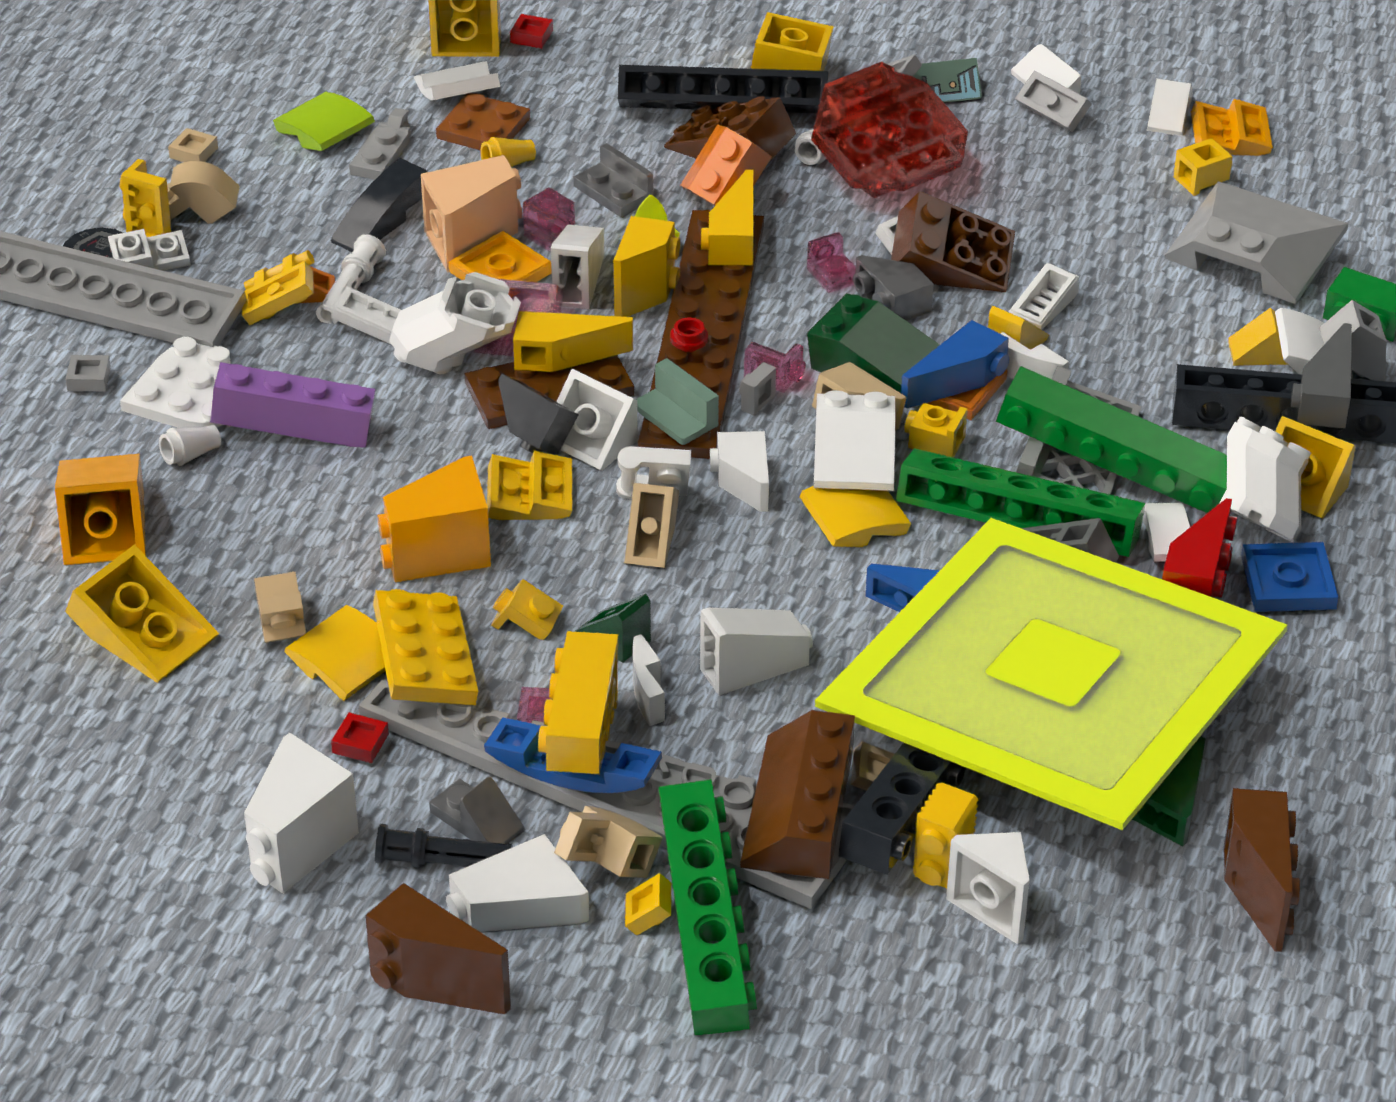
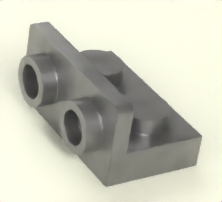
M607 143L600 146V163L573 176L575 188L621 218L637 210L649 195H653L654 180L652 172Z

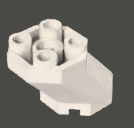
M477 272L466 274L465 280L456 282L457 277L449 278L442 292L399 311L389 340L395 348L394 356L400 362L433 371L437 374L448 373L453 367L462 365L466 353L511 333L521 302L516 296L514 301L508 295L510 288L504 281Z
M1239 417L1237 423L1234 422L1227 436V490L1220 503L1226 498L1232 499L1231 512L1294 543L1301 531V475L1308 464L1311 452L1292 442L1287 443L1283 440L1284 436L1265 426L1260 427L1243 417Z

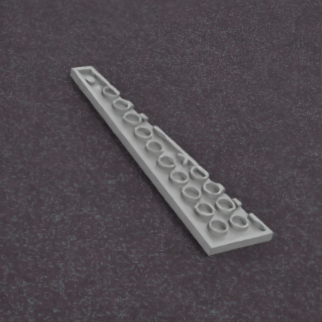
M381 680L359 705V715L388 722L389 730L580 812H583L585 806H592L630 818L662 836L663 839L660 845L665 848L667 846L658 787L712 779L714 797L723 796L727 822L719 823L720 833L729 832L732 859H725L726 869L735 868L736 878L809 909L814 907L847 861L838 856L843 820L853 809L854 805L843 803L829 879L740 868L742 851L756 791V779L741 775L737 779L716 775L715 770L711 767L687 763L678 758L662 754L660 763L643 788L619 793H593L572 790L527 776L485 752L484 744L502 717L510 719L509 713L494 709L492 713H483L472 710L470 705L392 700L388 681ZM532 721V724L545 726L543 722ZM610 740L606 741L605 752L615 754L621 743Z

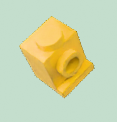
M1212 138L1178 149L1176 151L1173 177L1193 196L1198 195L1201 189L1215 185L1218 181L1224 182L1230 179L1233 156Z
M923 403L918 412L910 410L904 426V431L909 433L908 448L954 458L966 436L968 409L960 407L956 412L940 406Z

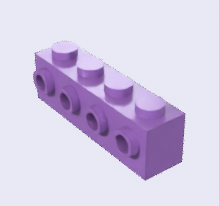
M220 362L213 389L210 423L350 447H366L375 389Z

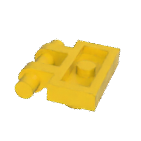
M309 250L299 255L292 253L283 258V263L271 269L265 267L255 272L253 278L244 282L247 300L242 307V317L249 325L262 319H269L278 311L294 303H301L308 296L314 294L313 270L310 268V265L314 264L315 261Z

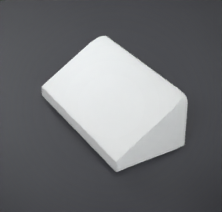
M1042 44L1034 47L1011 69V74L1023 84L1026 83L1035 70L1080 94L1081 75Z

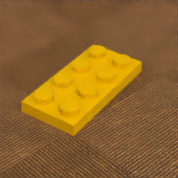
M392 589L390 591L375 590L373 607L391 699L476 705L479 691L457 596H449L440 592L431 594L410 593L401 589Z

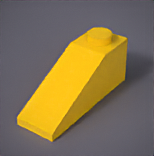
M753 170L744 171L709 212V228H701V250H709L708 265H753Z

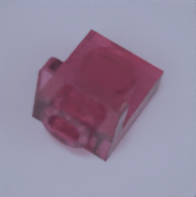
M839 232L808 242L807 270L828 293L854 285L853 275L855 274L856 267L843 254V236Z
M751 342L745 349L744 377L765 362L776 367V390L784 393L793 382L798 383L804 375L806 363L803 361V346L795 343L786 354L755 342Z

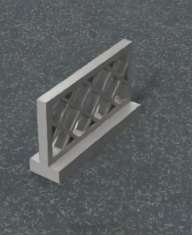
M1059 366L1056 367L1052 380L1131 414L1139 415L1142 406L1069 381L1071 370ZM1030 436L1016 471L1017 473L1083 488L1081 485L1094 483L1105 494L1111 493L1117 474L1106 469L1097 470L1092 463L1074 455L1060 457L1053 446ZM1080 464L1086 473L1074 476L1067 466ZM1056 469L1063 479L1055 480L1041 474L1042 472Z

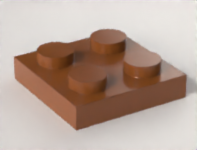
M467 93L436 128V137L440 140L481 151L482 143L489 141L491 137L514 139L530 120V109L511 102L484 97L481 94Z

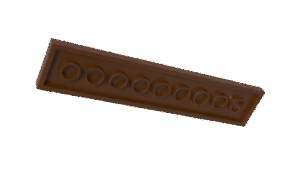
M692 210L679 265L680 277L673 291L657 363L668 358L719 396L718 426L682 445L644 417L638 447L691 450L692 458L710 459V448H717V432L722 431L764 228V216L753 215V265H708L709 250H701V228H709V212L711 210ZM691 317L703 322L704 327L708 331V342L703 348L694 352H685L672 345L670 332L674 328V324L682 318ZM655 372L650 391L655 389Z

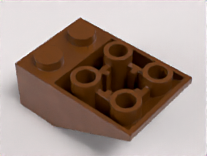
M761 96L746 103L738 104L737 101H731L721 107L710 108L707 105L694 110L691 113L692 117L685 124L674 130V135L664 144V148L697 159L718 124L729 128L756 144L772 156L771 161L796 135V131L781 98L765 99V97Z
M918 191L899 211L891 260L914 264L933 285L1006 292L1015 231L922 191Z
M1233 788L1223 846L1224 881L1275 952H1282L1285 935L1292 936L1294 930V909L1290 908V905H1298L1300 896V879L1292 877V871L1297 869L1298 845L1290 843V838H1294L1296 831V811L1288 810L1287 792Z

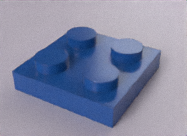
M1323 542L1242 545L1241 559L1255 612L1337 609L1339 597Z

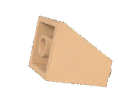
M504 155L421 174L424 232L447 273L449 272V261L501 231H505L511 236L518 233V219L522 218V208L517 198V190L521 189V179L518 170L511 168Z

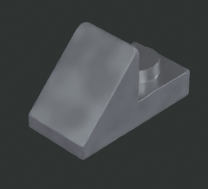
M491 777L485 778L475 787L459 778L429 802L430 813L470 840L508 844L524 831L523 824Z

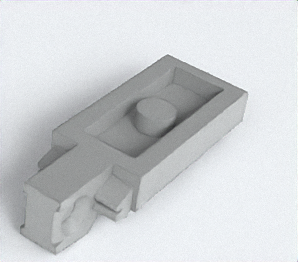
M395 108L389 114L387 123L380 122L349 164L350 175L375 180L385 169L398 160L410 142L409 110Z

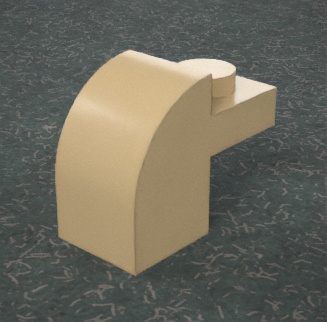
M203 161L180 163L173 167L171 182L167 184L170 220L190 207L205 222L213 224L236 208L240 186L222 169L213 164Z
M296 572L254 578L264 642L269 643L303 636L306 633Z
M585 806L583 812H569L567 820L561 828L560 838L554 853L566 861L596 862L619 877L648 878L663 837L623 815L597 807Z

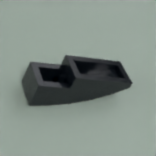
M402 158L395 161L355 201L331 237V243L353 252L354 243L359 236L368 234L381 240L406 222V210L422 199L421 174L427 173L428 170Z

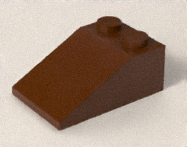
M405 883L401 884L365 915L370 973L380 987L384 989L392 988L407 998L504 1015L511 1010L508 949Z

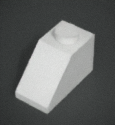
M765 431L717 432V448H710V472H718L719 487L758 511L768 512L769 477Z

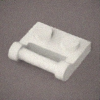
M632 446L623 448L618 454V466L621 470V476L616 483L618 496L623 499H632L634 483L674 487L679 490V496H687L691 450ZM640 467H649V475H639L637 471Z

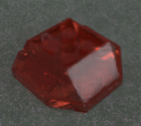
M882 61L824 84L811 136L812 142L851 188L862 189L872 198H877L891 191H906L960 168L964 159L968 130L927 83L911 75L896 72L894 67Z

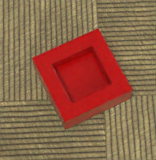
M521 14L510 30V43L542 49L553 32V19Z
M348 712L331 740L332 753L373 763L389 735L388 722Z

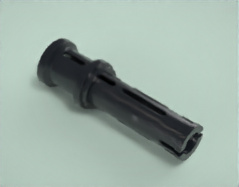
M380 823L376 837L375 863L382 864L385 860L411 862L412 866L416 868L425 866L426 862L468 867L513 848V844L429 836V831H425V828H417L413 832L389 829L387 824Z

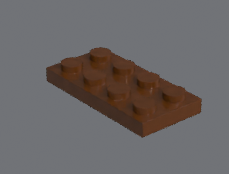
M618 355L554 372L514 370V362L464 373L465 384L487 429L508 425L498 382L501 374L527 384L556 402L572 369L629 397L634 396V384Z

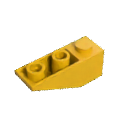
M519 311L513 337L514 370L554 372L633 351V317Z

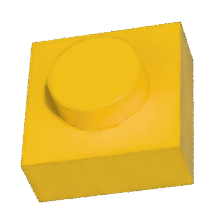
M659 873L627 892L625 899V927L635 935H639L652 926L659 925L667 917L671 916L672 882Z

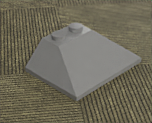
M1218 181L1166 252L1165 258L1198 271L1209 255L1261 273L1263 293L1296 304L1348 230V223Z

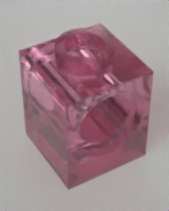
M550 187L524 201V236L544 249L551 251L552 243L567 225H575V202Z

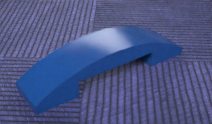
M502 717L484 744L486 753L518 772L555 786L593 793H619L643 788L662 759L661 751L621 743L615 754L605 752L599 774L546 771V753L538 751L541 725Z

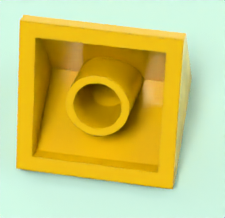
M1282 416L1275 432L1284 436L1283 440L1287 443L1292 442L1311 452L1308 464L1301 475V510L1323 519L1349 487L1356 446Z

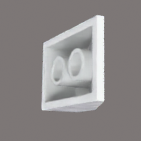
M839 390L817 394L814 488L894 491L895 396H887L882 392L848 395L846 392Z

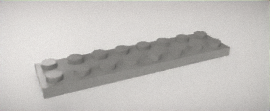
M0 231V300L172 343L181 337H191L196 343L214 347V345L218 347L247 300L244 290Z

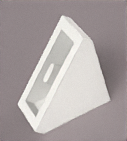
M1156 78L1147 131L1182 136L1193 96L1190 83Z

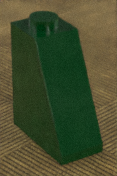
M1202 736L1199 737L1132 818V820L1182 847L1188 842L1206 740Z

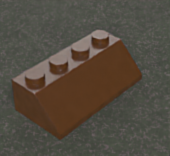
M811 710L767 735L740 868L823 879L830 878L853 756L855 715Z

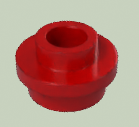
M691 317L682 318L674 324V328L670 332V341L673 346L682 351L694 352L707 344L708 331L699 319Z

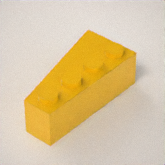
M567 631L564 648H556L555 673H551L550 699L545 701V726H540L538 751L546 753V771L599 774L605 754L606 741H608L610 735V724H613L614 720L613 709H617L618 634Z

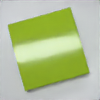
M324 92L273 119L276 131L279 133L297 135L301 147L323 151L369 126L375 120L371 113L354 101L335 93Z

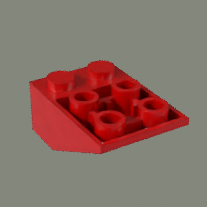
M1224 499L1170 543L1162 580L1212 598L1223 597L1227 577L1225 571H1229L1233 551L1231 543H1226V540L1233 541L1238 518L1230 516L1232 499Z

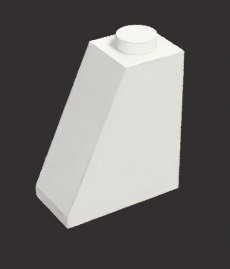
M567 225L552 243L553 306L590 309L604 258V228Z
M710 607L701 610L700 670L718 696L809 665V649L813 646L812 635L809 628L805 624L801 625L791 610Z
M543 834L449 874L450 894L446 896V902L450 913L462 919L476 930L487 932L582 924L589 921V893L565 860L554 853L556 848L546 835Z

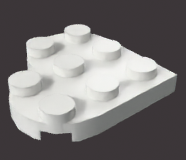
M191 337L178 338L174 341L173 347L162 353L120 400L121 411L177 428L222 426V424L210 423L213 389L220 362L231 364L229 350L215 345L210 347L198 344Z

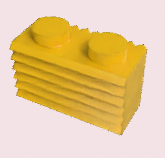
M945 783L936 784V789L932 790V795L928 796V801H925V806L921 807V812L917 813L913 873L915 877L925 884L931 886L938 885L947 889L951 840L956 835L975 833L976 829L974 827L976 826L975 820L977 819L975 815L978 812L976 808L978 807L977 801L979 800L976 795Z

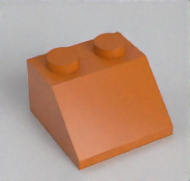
M717 124L680 186L715 206L745 170H753L754 187L772 156L743 136Z

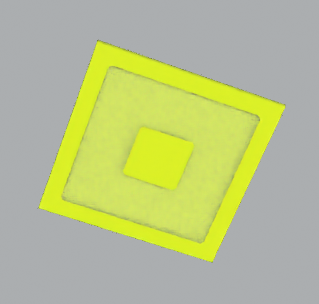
M990 518L815 699V707L827 712L855 715L856 724L1123 830L1284 636L1288 625Z

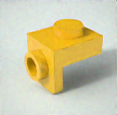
M522 579L512 591L505 588L494 603L493 609L497 611V614L491 626L498 630L509 619L536 638L544 640L550 634L563 605Z

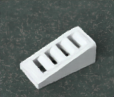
M1046 263L1009 310V313L1025 319L1042 330L1079 293V276ZM1048 288L1057 291V293L1048 290ZM1042 295V296H1045V297H1047V298H1049V299H1052V300L1049 301V300H1047V299H1045V298H1042V297H1040V296ZM1035 302V303H1037V304H1039V305H1041V306H1044V307H1046V308H1045V309H1042V308H1040V307H1038V306H1036V305H1033V303ZM1025 310H1029V311H1031V312H1034V313L1038 314L1039 317H1038V316H1035V315H1033V314H1031V313H1029V312H1026Z

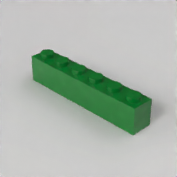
M1022 366L1018 369L1004 397L995 421L1205 513H1208L1220 503L1227 490L1226 454Z

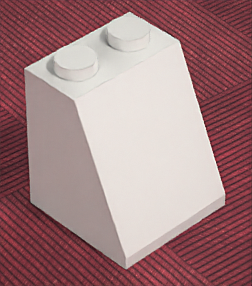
M290 732L283 737L244 812L247 832L246 840L251 863L250 871L260 884L264 886L270 884L284 894L359 834L353 773Z

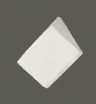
M572 369L557 402L576 412L579 416L561 451L603 471L618 458V454L623 448L630 447L638 441L637 400Z
M1021 832L956 835L951 840L946 900L1014 943L1019 944L1024 938L1030 881Z

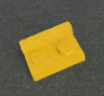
M137 159L122 173L120 178V189L122 190L124 204L123 219L126 223V232L144 229L146 237L170 233L171 221L167 179L148 174L146 161Z

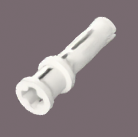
M368 234L357 238L354 243V251L352 254L347 255L341 263L342 272L316 310L317 318L321 322L329 324L333 322L336 324L338 321L331 318L332 310L346 287L357 290L361 283L371 279L374 274V265L381 262L386 255L385 246L378 238Z

